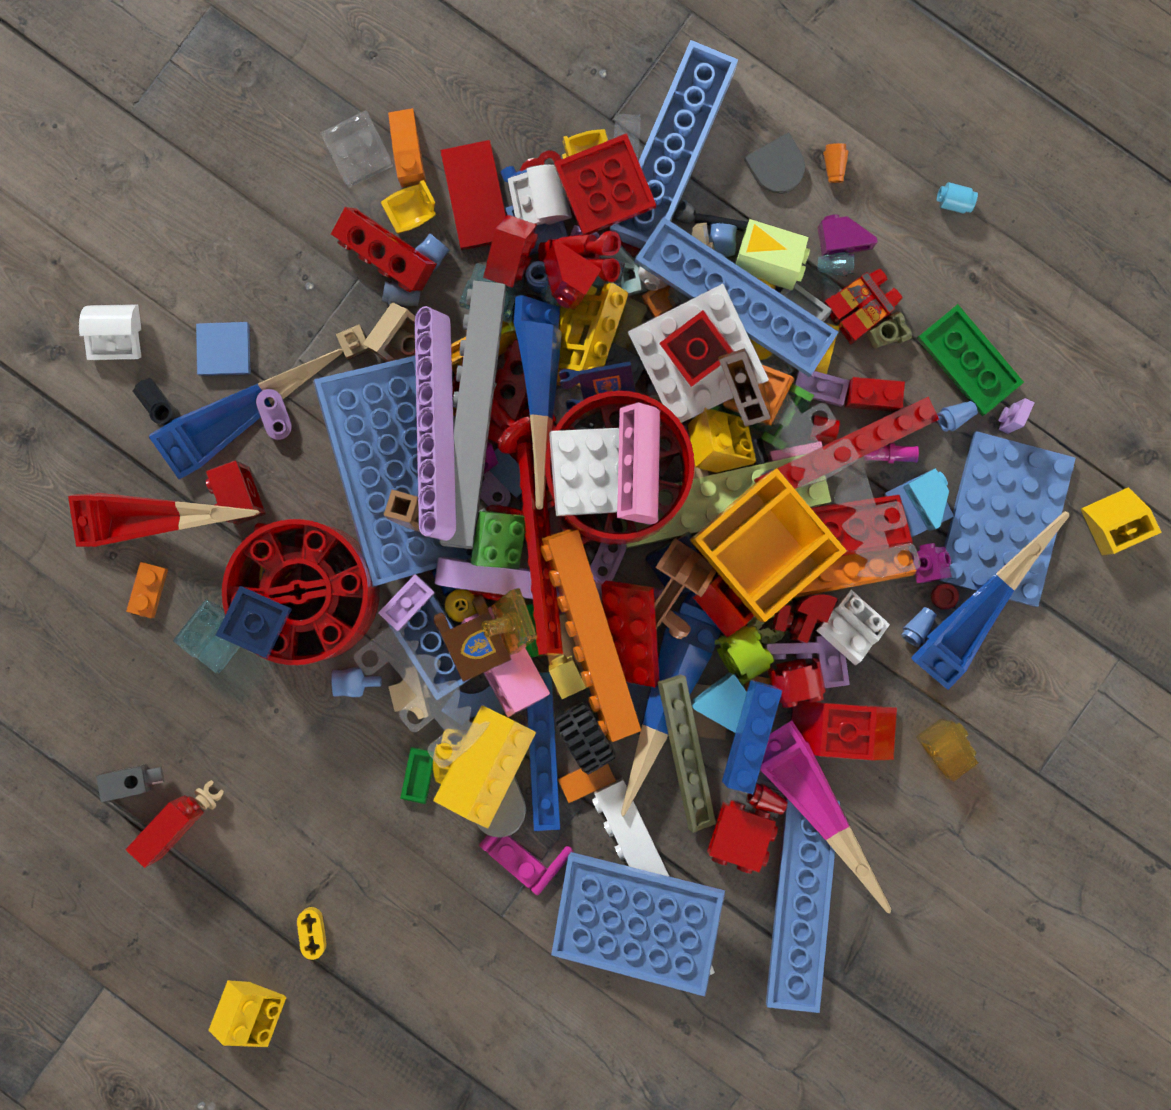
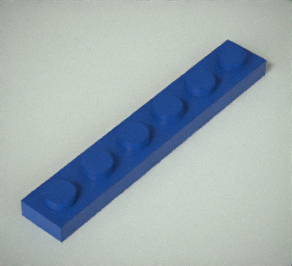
M543 672L539 674L550 694L527 707L528 728L536 732L529 746L534 831L560 830L552 677L550 672Z

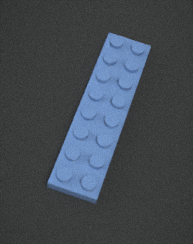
M664 217L635 258L634 263L691 300L724 284L749 338L808 377L812 375L838 334V331Z
M786 797L788 804L784 813L766 1006L769 1008L820 1013L835 850Z

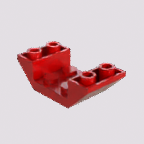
M807 700L797 701L798 705L792 707L791 720L804 740L809 743L815 756L861 760H894L896 707L822 703L819 701L808 702Z

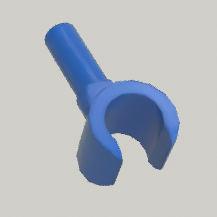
M509 166L501 170L503 180L508 182V178L526 173L527 170L516 172L514 166Z

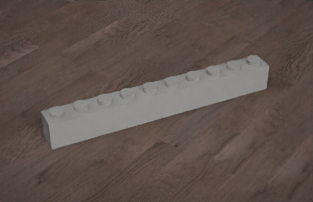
M473 280L472 289L467 290L466 304L470 305L469 315H464L463 330H467L466 340H461L460 356H464L463 365L458 366L456 381L460 382L459 392H454L453 407L457 408L456 418H453L456 531L451 539L447 541L440 540L442 546L473 549L506 299L505 284Z

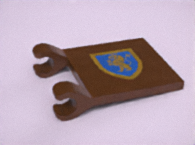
M481 595L473 598L472 605L479 617L450 629L443 613L434 616V623L441 634L462 682L511 660L485 600Z

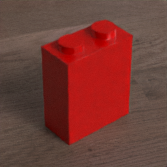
M186 795L170 801L125 850L144 868L157 862L166 855L203 815L204 812L200 809L201 806L193 797H187Z

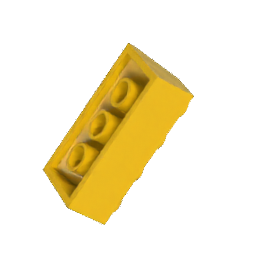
M481 705L433 801L472 822L489 828L536 732Z

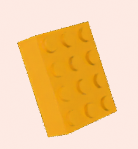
M777 468L751 486L690 539L758 621L766 622L847 552Z

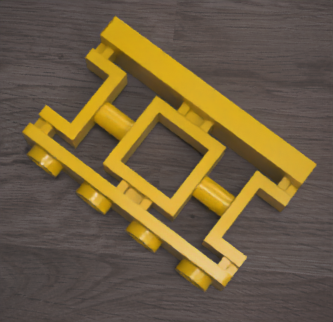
M614 283L604 284L601 295L596 296L597 288L591 285L575 310L560 306L559 330L562 332L557 386H561L559 372L563 369L581 371L605 365L628 297L626 290ZM590 325L584 345H578L584 326Z

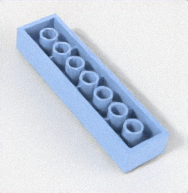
M690 40L639 159V164L655 200L656 208L611 226L610 231L617 232L622 242L642 249L663 217L670 222L672 221L733 78L738 59Z

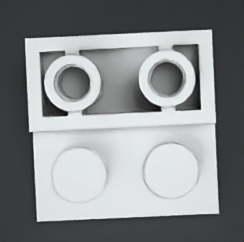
M554 165L527 168L526 173L508 178L515 217L537 225L544 223L550 225L572 218L568 198Z
M89 305L82 309L79 319V334L84 336L87 360L141 358L138 334L141 331L138 305Z
M850 590L835 604L828 623H821L816 631L856 666L862 661L872 645L879 641L890 624L855 592Z

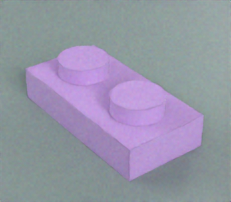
M798 370L795 385L814 394L812 398L814 400L842 407L850 380L816 371L808 377Z
M1024 398L1013 403L1008 408L1005 407L999 417L1001 424L998 430L1008 434L1024 427L1035 402Z
M415 574L381 609L379 614L394 629L400 631L435 592Z
M823 636L815 637V642L819 643V653H817V656L820 660L825 688L850 685L846 657Z
M818 642L763 644V649H768L773 659H786V654H796L797 659L812 658V653H819Z

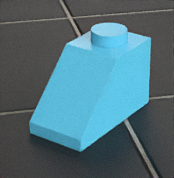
M936 468L903 486V489L929 531L941 526L949 494L947 479Z

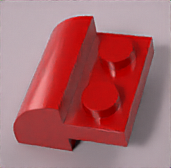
M818 594L799 599L790 610L799 615L798 619H793L788 632L792 633L790 639L798 643H808L816 622L828 623L838 598L826 594Z

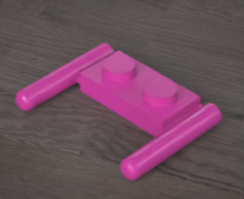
M487 835L479 844L484 851L488 852L493 859L526 887L530 888L536 895L543 891L568 861V855L573 852L571 847L566 846L551 865L546 868L544 864L511 836L493 837Z

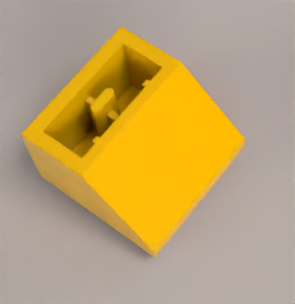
M704 408L703 413L698 414L688 424L696 468L718 473L756 462L749 426L745 427L741 417Z
M1129 487L1081 508L1101 555L1115 554L1162 533L1151 509Z
M227 980L208 1031L223 1046L268 1047L286 996L251 982Z

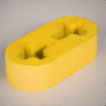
M308 907L299 914L297 927L302 955L307 959L314 960L324 953L326 949V936L322 913L315 907ZM308 914H310L311 918H316V921L312 924V931H310L309 922H304ZM311 936L314 938V943L320 945L316 952H313L312 948L307 947L311 943Z

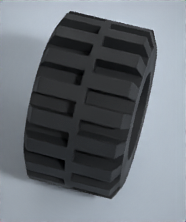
M582 701L555 717V724L581 770L589 775L616 759V754L610 741L605 737L598 725V720L590 707Z

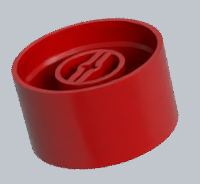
M608 391L591 396L572 407L554 429V431L576 430L574 426L578 422L598 412L601 413L605 428H619V426L616 427L610 423V417L614 414L620 415V408L639 402L660 410V439L667 440L671 448L667 452L659 451V461L677 455L681 457V485L659 480V493L663 491L668 492L672 497V502L669 505H662L658 501V511L663 517L657 523L637 531L634 521L623 519L627 524V529L622 533L615 532L612 528V522L616 519H621L617 518V512L608 513L604 532L581 522L576 518L577 515L561 516L573 529H578L581 535L600 543L630 544L655 535L681 509L693 483L695 468L694 452L684 426L665 405L640 393ZM549 440L545 457V472L549 492L555 505Z
M288 519L273 522L250 534L232 554L226 566L222 582V603L225 615L240 586L282 605L292 603L311 604L318 599L326 598L320 611L309 619H300L291 613L289 614L279 634L284 639V647L280 649L274 645L268 659H266L284 665L310 664L336 657L351 649L370 629L376 617L380 600V585H372L369 569L359 542L340 529L304 519ZM304 530L302 552L285 554L278 537L291 531ZM316 534L321 535L323 543L318 549H314L311 545V539ZM340 541L353 555L357 565L336 574L326 562V559ZM268 545V555L265 558H261L259 553ZM254 561L266 569L261 578L259 588L247 587L249 573ZM302 565L313 567L323 578L314 581L294 580L288 585L282 586L288 573ZM350 575L357 579V586L352 591L348 590L345 586V580ZM321 588H326V589H322V590L306 592L305 594H302V595H288V596H282V597H281V595L297 593V592H301V591H303V590H305V589H321ZM341 596L363 598L359 616L353 627L334 614ZM330 626H334L338 630V637L335 641L329 640L326 636V630ZM315 629L325 651L313 655H298L299 632Z

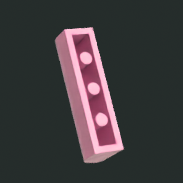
M639 402L620 408L617 518L651 525L658 522L660 410Z
M501 602L489 607L488 610L511 660L484 672L507 717H510L545 698L550 692ZM474 614L464 619V621L461 624L470 621L476 617H479L478 614Z

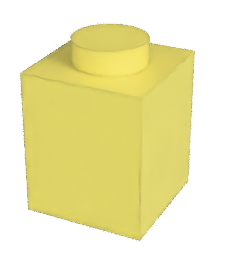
M562 655L551 661L552 665L549 666V672L562 699L586 689L573 656L566 657V655Z

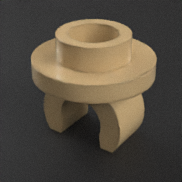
M212 780L205 784L203 790L197 788L194 791L197 796L194 800L205 810L207 808L213 810L216 807L215 802L221 799L224 792L221 789L215 795L210 794L209 789L214 784Z

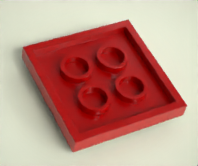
M627 133L554 162V167L582 235L593 234L656 208L655 200Z

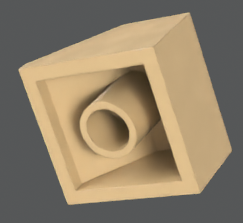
M392 302L363 345L386 362L415 356V315L406 308Z

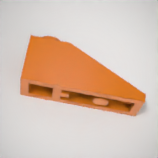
M413 108L389 112L393 155L401 187L419 185V182L422 180L427 183Z

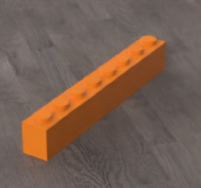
M569 529L542 538L544 544L541 546L542 555L546 562L549 561L552 571L549 572V577L553 586L558 588L560 596L557 597V602L560 610L566 614L568 622H565V627L568 635L574 639L576 647H573V652L576 660L582 664L584 672H581V677L584 685L590 689L592 696L589 697V703L592 710L598 714V725L605 737L611 742L640 732L641 728L579 530Z

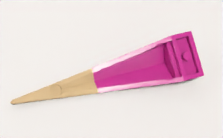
M791 720L770 733L760 770L811 823L883 909L890 914L891 907L809 743L804 740Z

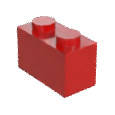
M852 377L846 393L845 408L897 412L903 408L905 381Z

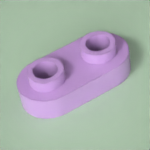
M273 389L263 390L257 396L256 404L265 430L273 439H284L290 434L292 425L282 396ZM267 397L273 398L275 401L274 406L267 407L264 403ZM275 422L283 424L282 431L277 432L274 430L273 425Z
M490 471L484 474L485 479L482 482L481 499L488 506H509L511 502L509 490ZM499 492L503 497L501 501L496 502L493 500V495Z
M600 544L590 567L594 579L602 580L601 582L606 580L612 581L626 552V544L617 545L618 550L615 553L608 550L609 544ZM601 566L606 567L608 570L607 575L600 576L598 568Z

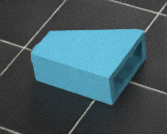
M729 672L692 699L691 705L694 710L736 733L747 692L736 676Z

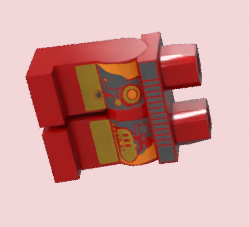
M878 269L870 274L866 272L824 302L825 305L831 308L832 313L829 317L834 324L838 323L855 309H858L838 325L840 332L850 345L890 315L903 298L895 288L886 294L879 288L888 280L882 269Z

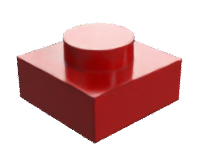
M784 605L775 613L772 630L785 632L786 627H791L794 613L790 612L791 606Z

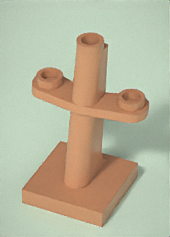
M674 539L655 567L671 577L658 599L654 600L656 629L663 622L669 628V632L673 637L682 639L689 634L691 628L687 622L672 612L670 608L684 587L702 597L717 571L705 557L677 539Z

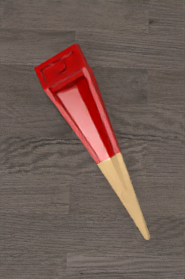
M106 493L74 494L68 496L76 547H96L254 516L260 513L258 510Z

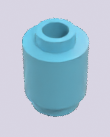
M947 182L945 187H940L936 200L940 202V208L963 214L965 212L971 213L975 207L978 193L974 192L972 188Z

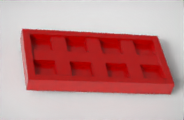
M606 580L601 584L603 610L625 680L629 683L656 687L659 682L654 587Z

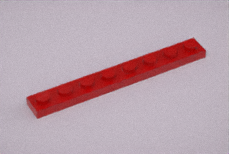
M926 397L777 469L792 487L797 489L940 419L929 397ZM770 472L754 479V482L757 483Z
M524 442L517 444V461L521 478L520 488L522 490L523 514L526 527L525 538L528 546V565L530 568L531 593L534 604L533 616L537 633L536 644L539 655L563 654L557 591L549 577V572L552 571L550 563L545 561L541 551V546L544 545L542 538L551 536L546 488L543 509H537L533 444Z

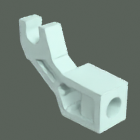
M620 246L618 253L615 255L600 256V259L614 258L618 260L621 269L619 275L621 287L628 292V296L647 291L638 276L640 266L634 263L635 259L622 246ZM629 269H634L635 279L629 280V274L627 273Z

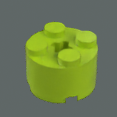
M745 625L728 638L723 635L715 640V645L720 644L721 646L717 649V652L723 664L730 673L734 674L736 672L740 677L738 680L741 685L770 669V664L774 662L769 650L763 649L759 642L761 636L754 626L748 628Z

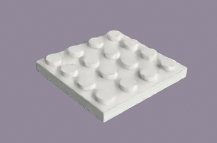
M724 284L628 331L662 404L671 410L681 423L703 413L704 408L709 410L733 398L721 365L691 387L659 344L702 310L706 311L734 351L746 349L761 382L764 383L769 380Z

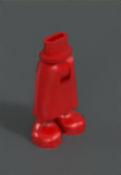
M606 231L598 239L593 234L555 239L599 267L601 271L598 276L603 281L615 282L618 279L621 270L618 260L614 258L599 259V255L612 256L618 253L621 246V238L617 232ZM554 239L540 242L539 261L543 262L555 242Z

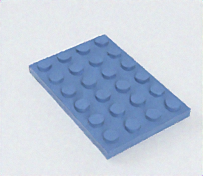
M973 432L953 510L954 517L951 518L944 545L951 558L950 571L952 577L937 581L974 591L980 589L1062 514L1076 458L989 434ZM1056 534L1031 566L1009 600L1034 607L1039 606Z
M571 852L568 855L551 955L705 996L725 890Z

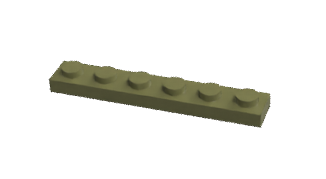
M680 674L659 681L658 686L688 829L694 833L715 825L716 821L686 676Z

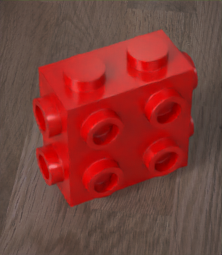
M731 800L730 804L723 802L707 849L709 856H712V861L718 864L727 865V862L737 865L736 869L751 874L753 870L760 873L761 867H765L769 859L770 852L767 851L769 842H773L777 835L778 827L775 826L776 821L770 817V812L755 809V812L745 809V804L735 800Z

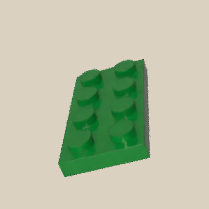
M958 304L916 338L965 397L975 403L981 416L986 415L1024 383Z

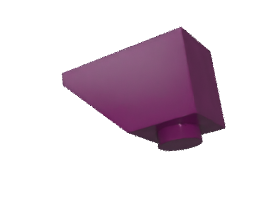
M837 214L826 216L817 227L822 257L872 250L878 243L876 236L848 216L839 217Z

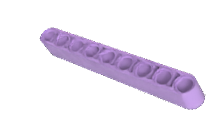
M425 306L419 309L415 316L419 529L424 536L447 541L454 536L456 531L450 318L447 315Z
M449 557L438 558L435 584L533 599L530 569L475 566L471 564L470 560ZM594 579L603 607L601 590L603 582H601L602 580ZM556 586L557 597H559L560 595L558 592V588ZM654 588V600L658 599L664 589Z

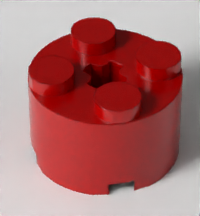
M812 658L813 663H806L805 659H796L776 664L777 670H773L772 667L768 669L771 686L782 690L779 702L783 708L798 705L797 701L808 699V702H818L824 699L823 694L826 692L819 659Z

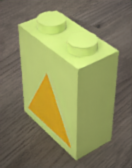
M749 219L736 265L756 278H761L770 284L793 290L796 281L801 282L806 267L802 266V263L806 264L810 249L806 248L808 237Z

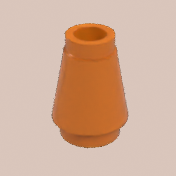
M834 143L826 145V151L823 152L829 183L844 182L849 153L846 150V144Z

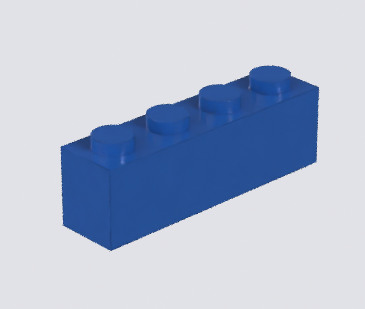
M750 680L722 779L727 788L749 794L754 793L782 690L775 686Z

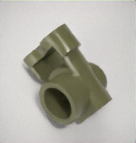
M897 311L888 315L886 321L869 330L867 337L872 347L878 348L896 341L903 343L912 338V333L905 324L903 314Z

